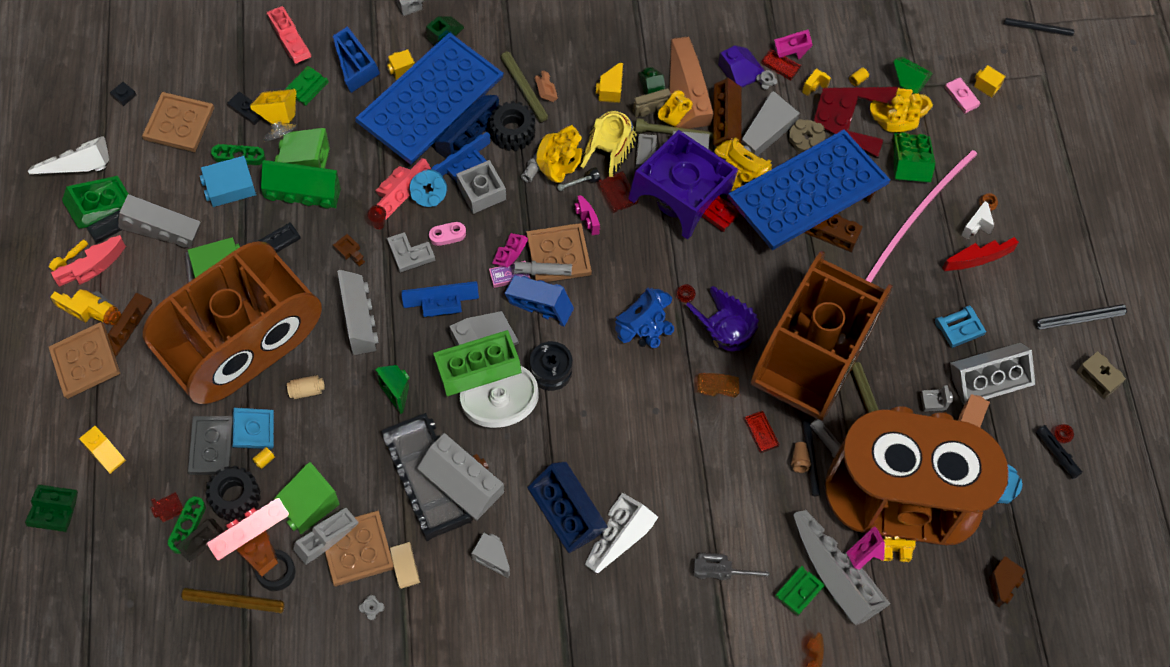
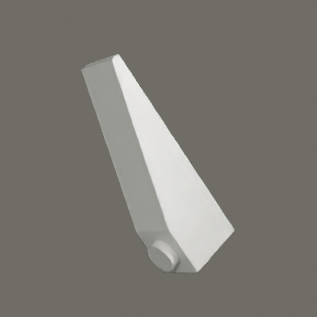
M101 136L81 144L75 152L71 149L65 151V153L59 155L60 158L58 159L54 156L33 165L28 172L29 174L84 172L93 169L95 171L102 170L109 161L105 138Z
M624 493L620 495L608 514L610 519L607 523L608 528L602 532L600 541L594 544L585 563L587 567L596 573H599L646 535L658 518L643 504Z

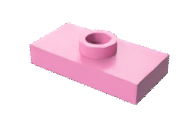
M957 78L945 85L944 88L964 114L979 107L980 102L961 78Z

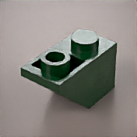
M438 16L426 26L427 39L436 45L449 32L456 36L464 29V26L452 16Z
M653 67L644 68L642 72H638L645 95L665 89L664 75Z

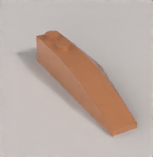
M689 37L672 39L670 93L681 90L685 97L692 101L691 109L681 119L680 123L675 126L686 129L711 126L713 111L704 77Z

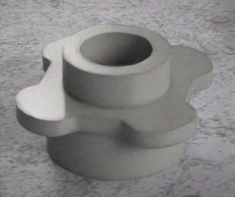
M769 70L756 77V80L761 83L762 88L765 90L769 86L777 84L775 75Z
M370 595L363 604H360L359 610L364 612L369 620H374L376 615L384 610V605L379 603L375 596Z

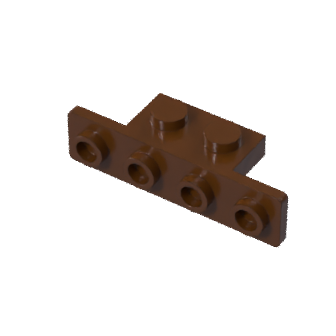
M135 293L108 333L115 358L153 303L151 299L139 293Z

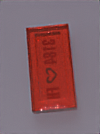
M770 49L761 63L790 81L801 67V65L785 56L779 58L778 52Z
M763 411L745 417L744 420L760 453L779 447V442Z

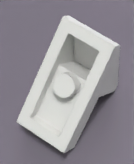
M984 202L972 217L961 236L968 239L971 234L975 235L979 229L988 234L991 233L994 222L987 202Z

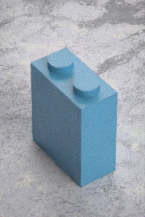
M245 156L201 167L203 175H200L202 185L207 187V190H204L207 201L211 200L213 207L256 195Z

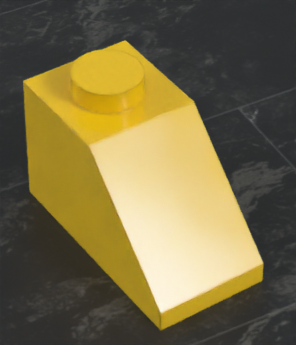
M618 63L601 76L600 83L596 84V94H599V101L620 103L623 63Z
M96 426L79 438L84 447L110 474L126 461Z

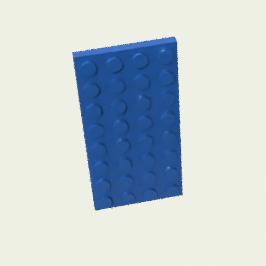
M449 32L356 117L355 122L409 164H412L452 123H455L464 111L471 107L475 100L480 99L503 78L504 73Z
M842 130L728 193L727 198L773 251L888 185L890 179L845 130Z

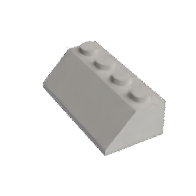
M338 270L353 355L376 351L375 344L379 342L377 332L372 330V327L375 326L374 315L370 316L369 310L373 309L371 299L366 297V293H369L368 282L363 281L362 275Z
M1022 343L950 363L952 380L964 405L971 394L982 396L986 400L1035 385L1032 350Z
M445 433L429 448L417 468L476 521L504 493V484Z

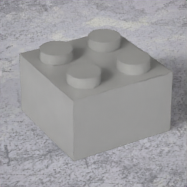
M490 160L456 174L457 186L473 214L506 200V188Z

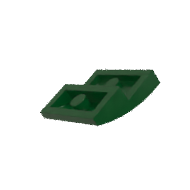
M38 484L31 499L32 507L25 520L26 526L67 532L75 508L78 490Z

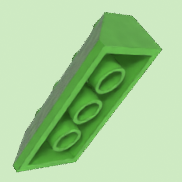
M508 330L433 353L447 396L522 373L520 360Z

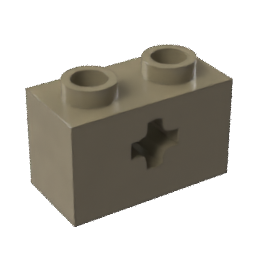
M1098 351L1086 360L1076 372L1103 399L1107 398L1126 380L1122 372L1111 365L1108 359Z

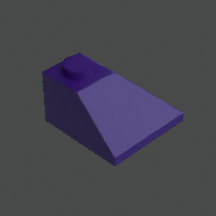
M735 45L720 53L718 66L729 79L742 88L757 81V75H761L765 71L748 48Z

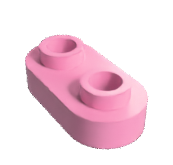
M460 222L435 226L429 232L430 242L436 246L459 242L466 236V228Z

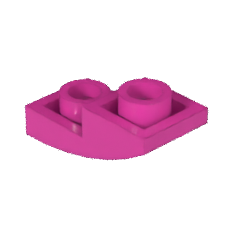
M580 195L578 196L577 203H575L576 214L580 215L581 221L586 220L587 229H591L592 235H598L600 224L596 213L588 201Z
M510 233L505 247L498 248L492 264L508 268L518 258L528 238L524 235Z

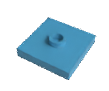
M233 408L232 447L259 449L267 447L268 449H273L274 410Z

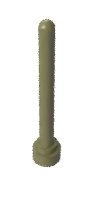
M639 118L636 121V133L646 132L647 130L673 134V131L680 130L681 132L709 134V139L714 140V132L649 124L644 119Z

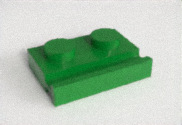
M307 66L285 90L295 89L296 100L306 106L329 82L328 78H324L322 74Z
M801 566L775 595V598L779 599L796 616H799L825 585Z

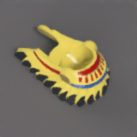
M611 111L602 114L600 118L596 119L595 125L590 131L589 142L580 167L584 168L596 148L611 153L609 177H614L615 172H618L619 168H621V164L625 162L628 154L632 153V148L636 147L635 142L637 141L634 126L624 113Z

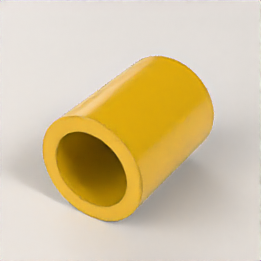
M862 67L849 76V80L853 86H858L869 78V73Z
M265 447L252 460L262 469L275 456Z

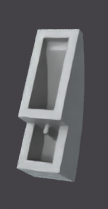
M344 508L314 526L312 532L295 542L293 550L305 564H308L348 534L358 524V521L347 508Z

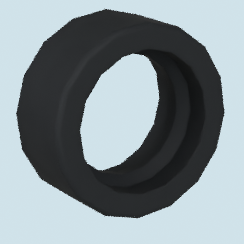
M274 549L276 558L284 561L287 565L285 577L279 581L271 582L264 575L261 576L255 569L254 571L262 587L269 591H280L292 583L295 578L296 569L288 553Z

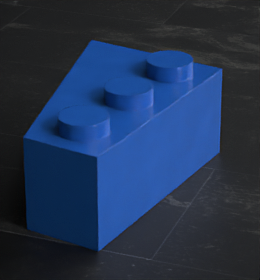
M348 26L333 35L344 79L351 93L380 74L376 63Z
M514 275L505 292L510 304L531 313L533 310L544 314L543 318L547 320L549 317L560 321L559 325L564 327L574 309L564 287L558 284H548L542 280H532L526 276Z

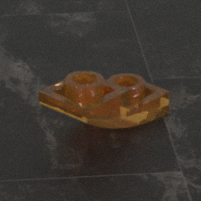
M699 373L698 392L711 396L721 393L736 398L739 395V377L716 373Z
M818 632L815 638L810 637L806 647L809 649L807 656L813 658L810 660L808 667H822L824 645L822 634Z

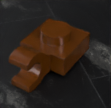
M348 234L333 244L334 249L345 260L351 257L359 267L365 263L362 259L364 256L358 251L360 249L359 244Z

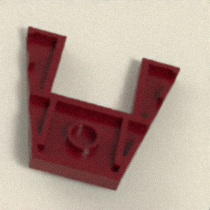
M898 87L823 88L814 122L822 124L824 129L832 134L845 130L864 151L879 158L884 140L849 131L858 98L893 106L892 99L896 97Z

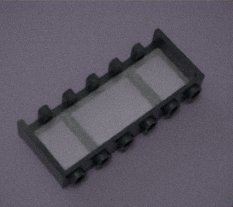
M424 413L381 431L425 539L429 541L463 525L471 524L472 520L466 511L417 469L429 448L440 438V435H435L434 430L436 426L433 419H428L427 414Z

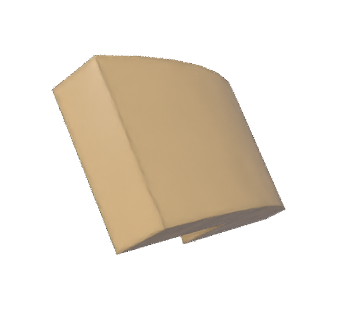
M410 542L391 547L392 560L400 589L420 583Z

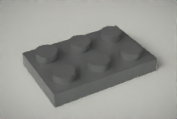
M193 416L188 465L189 475H217L216 471L219 469L224 471V467L229 466L230 468L233 416Z

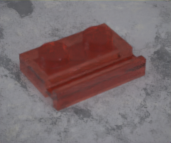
M623 171L616 173L614 177L608 176L604 180H599V185L614 213L619 209L623 210L638 204L639 200L635 203L629 200L631 185Z

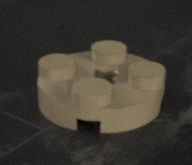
M797 120L790 129L789 142L800 153L825 140L823 125L811 120ZM807 134L811 137H809V139L807 140L803 135Z

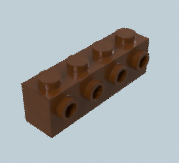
M729 78L714 84V145L716 147L726 140L734 138L739 139V143L742 144V87Z
M835 214L804 233L852 253L863 226Z

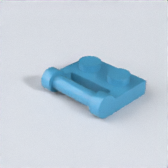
M970 305L964 307L961 311L935 319L936 326L942 331L951 348L981 337L986 333ZM964 317L969 318L968 320H965L950 327H948L947 325L951 322H954Z

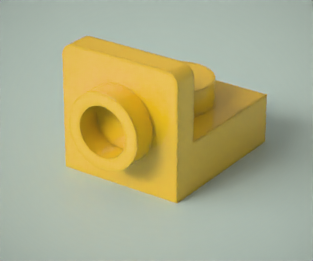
M815 69L805 82L802 93L808 96L812 91L815 92L819 86L827 88L831 77L825 72Z

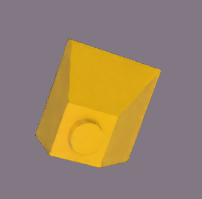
M296 90L262 92L250 107L271 124L287 125L295 116Z

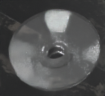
M281 121L271 125L272 129L264 136L263 141L266 142L279 138L294 130L297 125L294 123L282 124Z

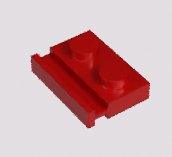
M718 196L706 209L702 217L724 232L740 215V212L735 206Z

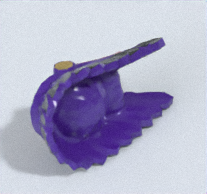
M715 286L710 287V293L719 311L709 319L689 302L686 304V307L711 334L713 343L717 348L722 347L727 351L743 350L750 345L758 329L759 319L757 314L753 313V308H747L746 303H741L733 295L729 296L727 292L724 293L722 289L718 290Z

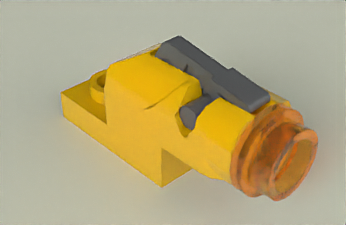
M80 289L72 298L64 293L61 295L57 292L50 296L55 306L85 323L90 318H94L106 324L114 325L121 315L118 308L98 291L90 293Z

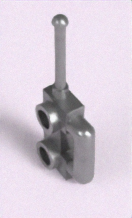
M699 553L698 559H695L694 577L700 579L708 577L726 580L731 579V576L735 574L769 576L768 571L758 572L732 569V561H728V557L725 554Z

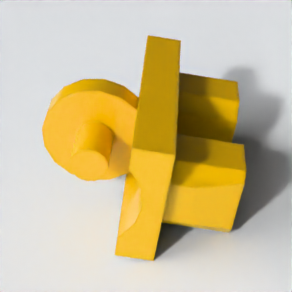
M884 536L885 553L884 560L881 561H892V551L899 552V561H911L916 541Z

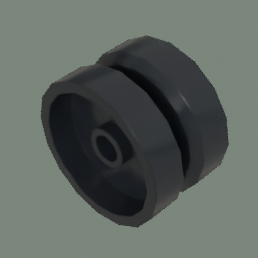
M553 341L541 343L534 348L530 356V372L535 377L539 388L555 391L562 389L569 383L572 377L573 363L570 350L565 345Z

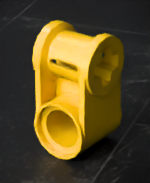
M681 90L673 92L667 102L660 108L658 112L659 119L670 126H677L691 109L692 101L686 98Z

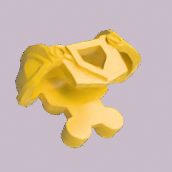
M898 88L896 97L892 99L893 106L873 101L870 105V112L873 119L884 130L889 132H905L918 127L920 118L933 107L932 101L926 95H912V89Z
M573 125L565 127L558 133L547 134L539 145L536 161L541 172L550 181L556 183L563 182L566 174L573 173L581 163L583 150L582 148H577L582 136ZM574 158L575 160L569 164L570 159Z
M737 138L726 140L717 146L714 151L716 155L725 158L728 163L738 169L732 191L743 186V182H750L754 177L757 178L772 170L771 160L766 161L763 158H759L744 148Z

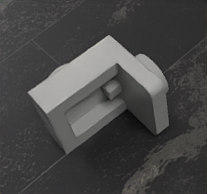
M943 385L941 390H925L921 392L923 411L948 409L953 401L952 392L949 391L948 385Z

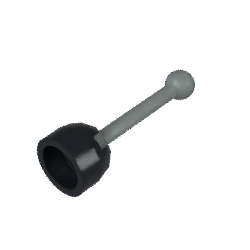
M594 167L587 171L585 177L566 184H558L557 189L563 191L564 188L585 180L596 183L601 181L597 168Z

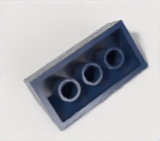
M483 95L480 99L475 100L471 107L464 111L455 123H452L435 141L436 152L446 159L449 155L458 152L465 144L474 141L478 135L483 134L490 127V116L494 109L497 110L499 97L497 95Z
M567 462L552 463L527 487L568 553L596 539L608 528Z

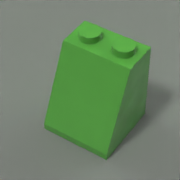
M326 128L284 133L283 140L279 142L280 153L276 155L275 162L325 168L330 150Z
M232 237L188 249L195 278L240 248L239 243L235 244Z
M311 462L274 498V500L280 499L289 515L287 516L288 521L286 523L293 531L297 530L300 534L304 533L340 505L335 490Z

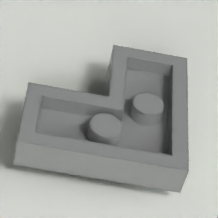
M405 232L387 238L400 272L435 261V256L429 242L411 247Z

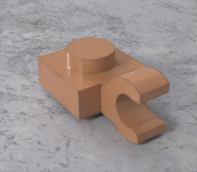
M541 71L542 77L535 76L539 95L543 99L554 102L558 99L553 83H550L549 73Z

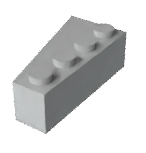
M128 194L119 213L118 227L129 232L178 244L181 247L191 248L201 222Z

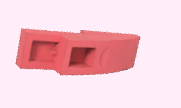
M281 6L266 12L280 42L296 64L310 58V51L299 36L294 23L284 7Z
M120 235L111 237L103 243L93 245L89 249L84 250L87 257L77 259L69 265L61 266L51 272L59 287L74 280H77L79 285L107 269L121 255L126 246Z

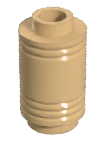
M318 375L294 379L287 383L289 397L294 399L319 395L325 389L323 378L319 379Z

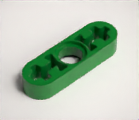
M218 144L211 150L214 161L218 163L234 159L236 152L243 153L247 165H261L263 160H265L264 151L260 147Z
M195 496L187 500L169 537L168 546L176 554H181L187 550L206 510L205 503L200 497ZM198 503L200 508H196L193 512L191 506ZM186 520H190L193 523L192 527L188 530H184L181 527L182 523ZM181 538L183 544L178 545L176 548L174 542H178Z

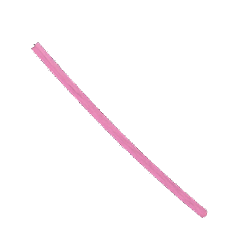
M972 150L918 206L883 252L868 275L867 281H873L890 253L910 226L937 194L977 155L976 151Z

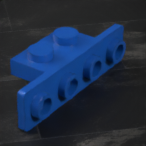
M486 132L483 135H478L474 141L462 146L458 152L449 155L440 164L434 165L432 170L438 171L442 176L448 173L457 183V173L486 162L478 151L490 144V134Z
M476 281L401 291L403 307L422 306L424 317L462 312L460 301L479 298Z

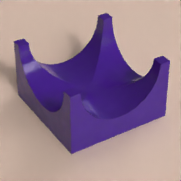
M678 130L635 171L629 200L635 203L642 195H652L663 200L677 214L682 225V236L688 240L710 204L718 196L725 200L728 199V193L732 190L738 169Z

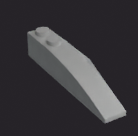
M807 510L794 514L800 536L814 567L834 597V601L842 607L851 622L855 625L863 623L890 605V602L863 568L860 570L854 568L847 553L844 554L837 548L838 543L833 537L831 538L823 533L824 528Z

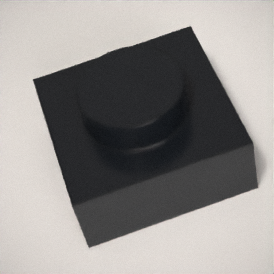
M124 82L120 83L110 92L111 97L122 106H125L137 96L136 92Z

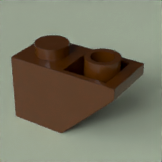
M1006 556L998 563L989 577L997 607H1000L1003 603L1008 604L1014 596L1011 593L1014 587L1018 589L1025 580L1022 575L1026 570Z

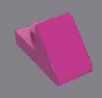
M809 29L775 39L779 58L797 53L798 59H800L813 46Z
M873 527L846 553L854 568L860 570L873 557L884 560L885 542L878 529Z

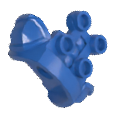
M646 288L645 292L621 315L615 317L617 319L615 321V330L618 339L623 343H627L637 333L640 337L647 336L646 343L652 348H657L660 345L658 337L662 333L671 335L674 332L672 323L664 321L666 313L663 311L665 307L671 304L672 297L660 289ZM642 307L641 312L635 314L636 309Z

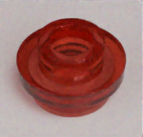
M684 284L678 288L677 298L681 302L688 303L694 300L696 292L691 285Z
M1061 424L1055 428L1054 437L1060 443H1069L1074 437V432L1071 426ZM1060 432L1065 433L1066 437L1062 436Z

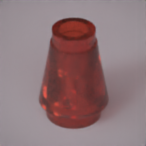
M374 205L368 211V217L376 229H382L385 225L386 210L380 205Z

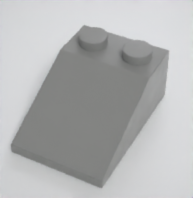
M502 311L466 318L449 326L451 338L456 346L506 330L509 331L513 344H519Z

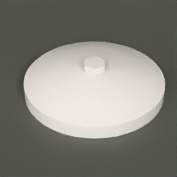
M521 366L522 373L460 392L462 409L472 422L484 427L498 428L515 424L527 417L538 402L539 390L535 377L530 371Z

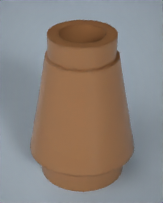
M804 442L795 443L791 462L793 470L798 473L807 472L811 466L807 445Z

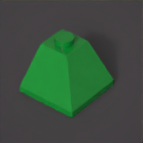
M903 56L894 60L901 87L912 89V95L920 93L933 73Z
M397 365L376 368L379 386L399 414H402L409 390L408 380L410 378L404 369L400 370Z

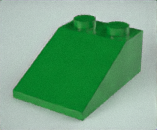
M114 176L66 186L62 201L78 229L88 227L118 210L121 211L128 192L119 177Z

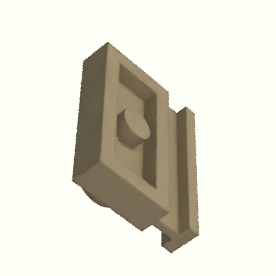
M669 89L636 97L633 107L635 117L647 116L656 111L659 112L660 108L671 96Z

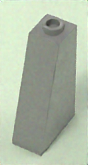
M773 91L744 135L742 145L756 156H759L796 123L799 112Z

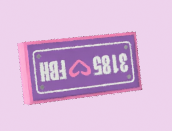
M515 263L511 264L508 268L500 266L489 269L494 288L509 285L514 275L530 278V274H514Z

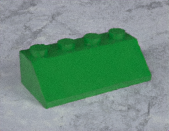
M263 160L261 190L264 198L271 201L282 200L287 203H303L307 206L337 207L341 191L337 170Z

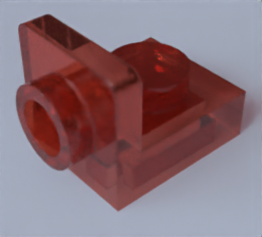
M176 492L158 501L155 498L151 499L154 505L150 507L154 517H159L162 522L181 514L184 508Z

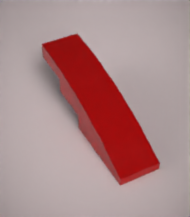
M1015 237L1001 245L996 240H993L982 248L977 243H974L948 258L942 269L944 271L961 270L989 263L1013 252L1019 242Z

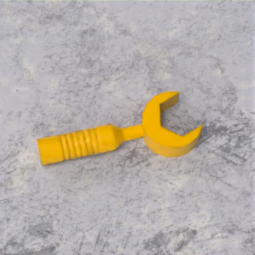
M83 239L67 253L64 259L61 257L53 259L49 264V268L55 271L61 266H66V261L74 258L88 246V243Z

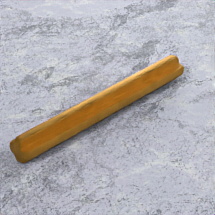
M184 588L182 591V599L185 601L282 613L285 603L280 600Z

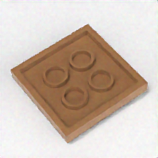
M162 92L142 137L146 141L195 152L212 115L214 106L211 103Z
M582 223L527 231L531 261H536V263L572 264L571 276L535 274L536 281L550 282L592 275Z
M102 322L49 346L63 395L67 399L121 374L105 325Z
M379 511L354 517L358 524L341 540L325 551L334 586L395 569Z

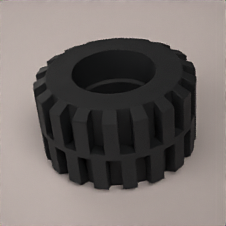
M511 101V103L504 102L503 106L498 105L497 110L494 109L490 116L492 140H494L496 145H500V148H507V151H511V149L518 151V148L524 149L525 145L529 146L535 134V115H533V111L529 110L527 105L522 106L521 102L516 104L515 101ZM510 123L520 125L517 129H508L504 126Z
M229 466L224 467V471L219 469L216 471V476L212 475L210 477L212 482H208L206 485L208 488L206 496L212 510L221 519L224 517L226 521H230L231 518L233 520H238L241 517L242 519L245 518L244 513L254 507L257 509L259 506L257 501L261 500L260 488L255 477L243 467L240 470L238 466H233L232 469ZM234 486L244 488L242 496L237 500H223V495L229 488Z

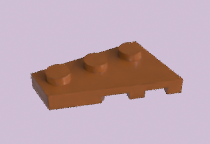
M267 530L236 549L261 576L278 564Z

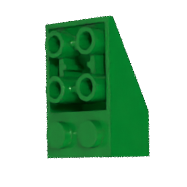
M904 132L894 133L895 179L932 182L936 163L930 136L924 134L911 135Z

